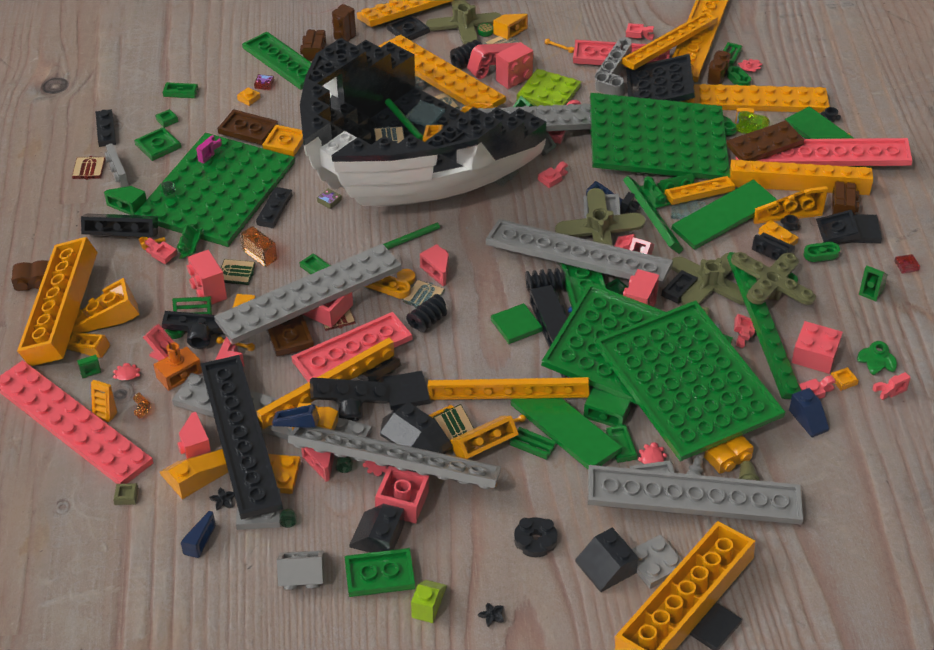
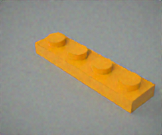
M728 176L666 189L664 193L667 200L672 205L732 192L735 190L736 185Z

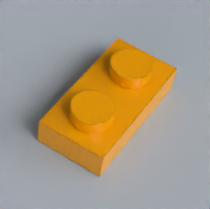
M772 220L759 228L758 233L760 235L764 232L793 246L798 243L799 237Z

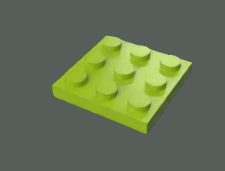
M536 69L518 92L517 100L520 96H523L536 106L567 105L581 87V81L542 69Z

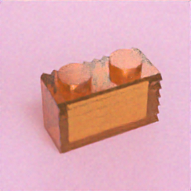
M254 226L240 233L241 249L263 266L267 267L277 260L276 243L271 238L266 237L264 233H261Z

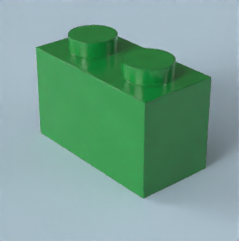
M592 388L584 404V416L589 420L611 427L624 425L630 413L631 402L603 390Z

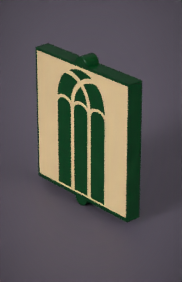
M224 259L221 266L224 282L249 285L251 277L254 276L256 263Z
M461 404L451 409L446 408L443 413L433 417L449 440L474 429Z

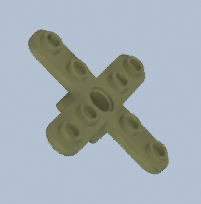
M466 0L452 1V17L429 19L426 25L430 28V31L458 28L462 42L467 44L477 40L474 26H479L482 23L493 25V20L502 15L497 12L476 14L475 5L468 4Z
M593 188L587 193L589 213L586 214V218L561 221L555 226V232L573 237L592 235L594 242L613 246L611 233L639 230L645 225V217L640 213L614 215L613 211L607 210L604 191L599 188Z
M737 252L732 255L731 262L733 265L758 279L746 295L751 303L759 305L763 304L767 299L778 301L782 293L805 305H812L814 303L816 295L812 290L787 278L799 263L798 258L793 253L782 254L770 268L744 252Z
M725 253L716 260L702 259L700 265L683 257L672 259L673 265L671 269L679 273L683 270L698 277V280L682 295V306L695 300L700 305L713 291L740 305H745L738 285L726 279L732 273L727 259L729 253Z

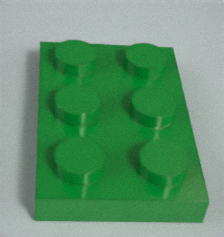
M410 548L344 556L349 597L415 589Z

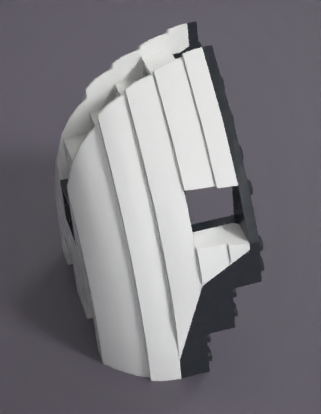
M340 38L316 53L305 76L300 100L305 154L309 156L313 169L317 170L319 178L323 182L326 180L327 184L335 190L340 187L344 188L349 197L354 198L362 206L408 205L463 194L514 172L533 160L544 149L546 121L521 108H518L511 114L497 107L488 114L475 107H472L465 113L416 88L414 54L391 42L379 47L364 40L356 46ZM391 99L422 135H424L426 125H443V129L424 142L413 136L385 104V101ZM394 127H402L404 139L397 143L396 128ZM382 128V138L376 141L375 129Z

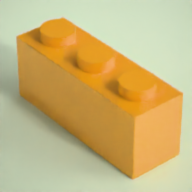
M511 415L500 416L451 439L450 442L453 445L456 457L468 459L519 435Z

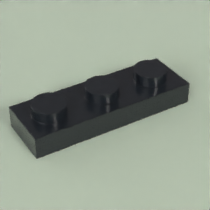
M112 109L95 111L99 147L108 144L116 145Z
M274 188L256 219L258 226L275 227L292 197L291 189Z

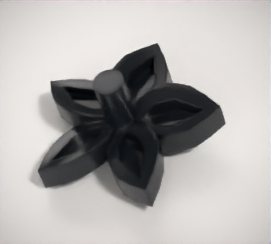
M220 487L218 495L209 497L211 501L216 502V511L223 505L227 508H232L231 500L234 498V492L228 491L225 493L224 489Z
M487 603L486 611L478 613V617L486 618L487 627L493 621L502 623L504 622L502 616L504 606L497 605L493 607L490 603Z

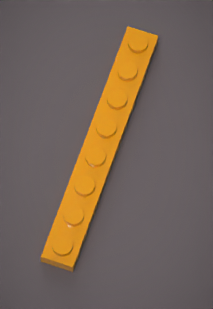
M705 11L623 57L622 64L635 70L716 24L718 17Z
M387 338L317 378L352 380L394 356V341ZM310 382L257 410L260 427L265 429L273 425L272 422L277 411L297 408L299 403L313 402L315 399L310 397Z
M589 377L428 380V392L430 400L586 398L589 396Z

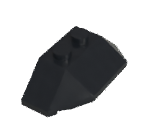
M409 402L396 408L382 419L380 435L391 443L446 454L453 449L452 443L438 422Z

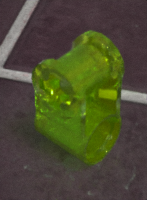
M742 111L738 115L739 122L736 127L739 133L747 134L768 127L770 120L766 116Z

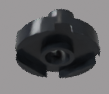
M538 517L522 518L519 521V525L515 528V546L519 547L526 556L543 557L552 548L553 550L555 549L558 537L557 530L550 519ZM532 535H539L540 537H538V540H534Z

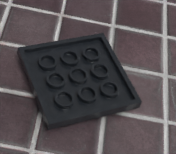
M690 54L646 63L635 70L626 68L628 97L677 102L695 98Z

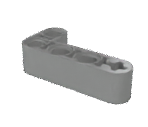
M624 37L617 41L596 72L595 87L598 92L618 96L624 94V80L618 75L625 66L622 64V58L632 53V43L629 38Z

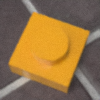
M249 87L237 94L238 101L248 106L261 98L259 92Z

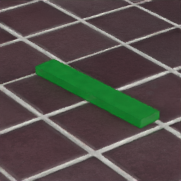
M626 176L623 181L631 193L635 194L634 197L667 245L680 254L683 251V247L639 184L631 177Z

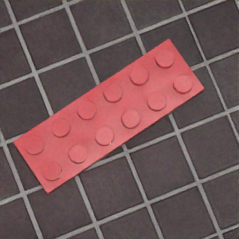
M575 40L573 63L602 65L617 42ZM632 43V52L646 44ZM670 50L647 63L668 59Z
M391 312L291 356L293 364L306 381L310 382L312 377H319L387 338L394 341V348L411 341L412 334L398 317Z

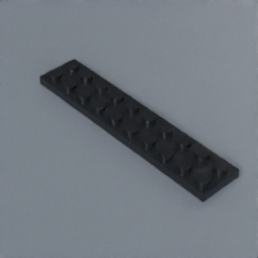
M240 355L200 363L240 519L283 510L281 497Z

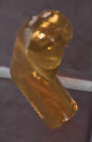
M137 393L133 397V400L138 404L134 414L138 418H143L145 414H148L151 404L141 393Z

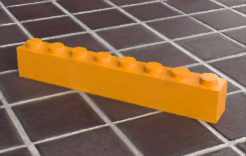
M731 160L729 178L736 185L735 187H741L754 179L764 189L802 191L809 188L827 186V193L833 192L836 181L850 182L856 184V190L859 191V195H870L873 172L872 168Z

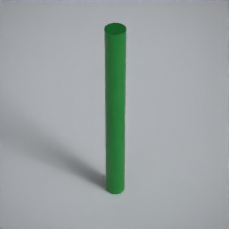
M387 99L385 104L413 136L423 141V135L391 99Z
M436 222L383 245L389 250L440 229V225Z

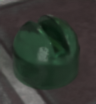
M166 181L161 183L165 196L175 192L176 186L173 182Z
M338 457L335 466L336 470L341 473L350 472L353 465L351 457Z
M287 508L280 513V525L290 528L296 524L297 516L292 509Z

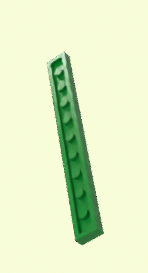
M729 252L727 256L728 262L781 398L791 399L792 394L801 391L767 304L766 302L759 305L751 303L746 296L748 290L757 282V279L733 265L731 258L734 252Z

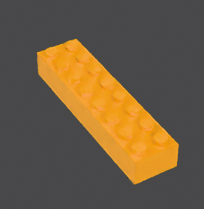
M87 237L54 245L17 350L30 366L64 358L98 253Z
M717 521L616 634L615 650H676L753 560L755 540Z

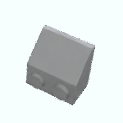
M324 550L280 553L277 558L278 586H283L284 589H296L297 585H306V588H317L319 584H323Z

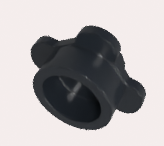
M828 107L825 109V112H821V115L831 122L841 119V116L838 115V110L834 107Z
M786 215L780 221L783 224V228L788 231L800 229V225H798L799 220L795 215Z

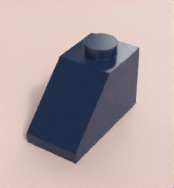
M807 388L792 394L789 411L811 437L828 432L829 426L822 403L813 391Z

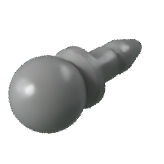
M704 452L695 455L696 458L693 465H689V471L686 474L701 475L703 472L701 465Z

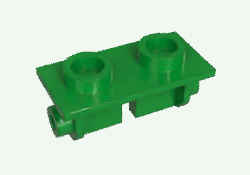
M690 173L664 179L657 183V187L664 193L666 189L693 184L694 175Z
M649 176L645 177L644 185L640 187L653 206L657 209L670 205L665 193H662L657 187L654 179Z
M191 223L184 226L183 236L180 237L177 244V249L181 253L179 259L189 257L195 253L203 230L202 228L196 230Z

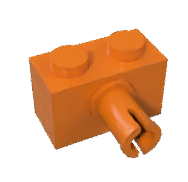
M175 342L170 343L171 348L169 344L166 346L168 357L153 364L156 378L168 391L184 383L191 373L197 375L202 373L200 359L187 346L179 350V344Z

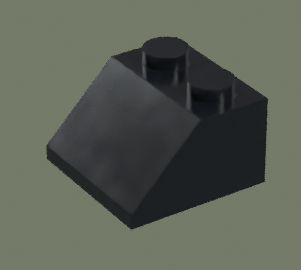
M381 504L365 511L349 547L369 553L394 550L405 525L404 509Z
M612 527L595 536L575 559V562L596 588L603 592L636 574L639 557Z

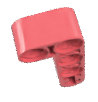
M517 43L481 44L475 46L468 62V70L477 79L485 78L490 65H496V54Z

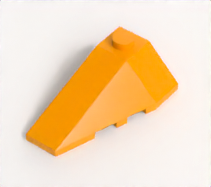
M827 186L809 188L755 208L753 223H767L770 220L773 222L781 221L786 215H795L798 219L822 216L828 188Z
M124 278L104 288L102 295L97 299L91 298L88 301L89 304L84 309H79L71 335L73 333H83L123 324L140 315L137 302Z
M222 449L177 461L160 471V475L181 499L186 498L228 473Z

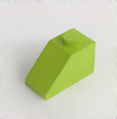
M429 580L419 583L411 601L412 618L433 623L447 585Z

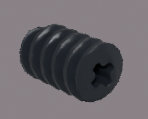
M473 40L456 49H452L450 51L452 65L458 69L460 66L468 65L473 48L482 43L478 40Z
M555 268L554 274L551 269H548L546 274L541 269L539 275L536 270H533L532 276L529 271L525 272L527 291L528 289L552 285L555 292L557 286H560L561 291H564L565 278L563 269L560 273V270Z
M434 294L427 301L423 302L422 305H419L411 313L407 314L406 320L408 324L420 332H425L426 328H430L437 320H441L442 316L447 315L445 300L439 294Z

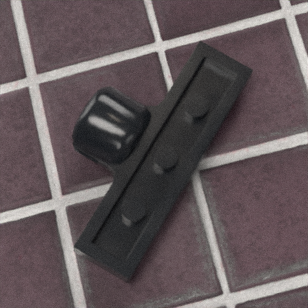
M165 311L162 328L166 330L187 331V343L194 349L206 348L210 343L212 334H224L215 322V315Z
M312 377L310 379V397L315 400L336 401L339 418L358 421L363 417V402L383 404L389 402L388 382Z

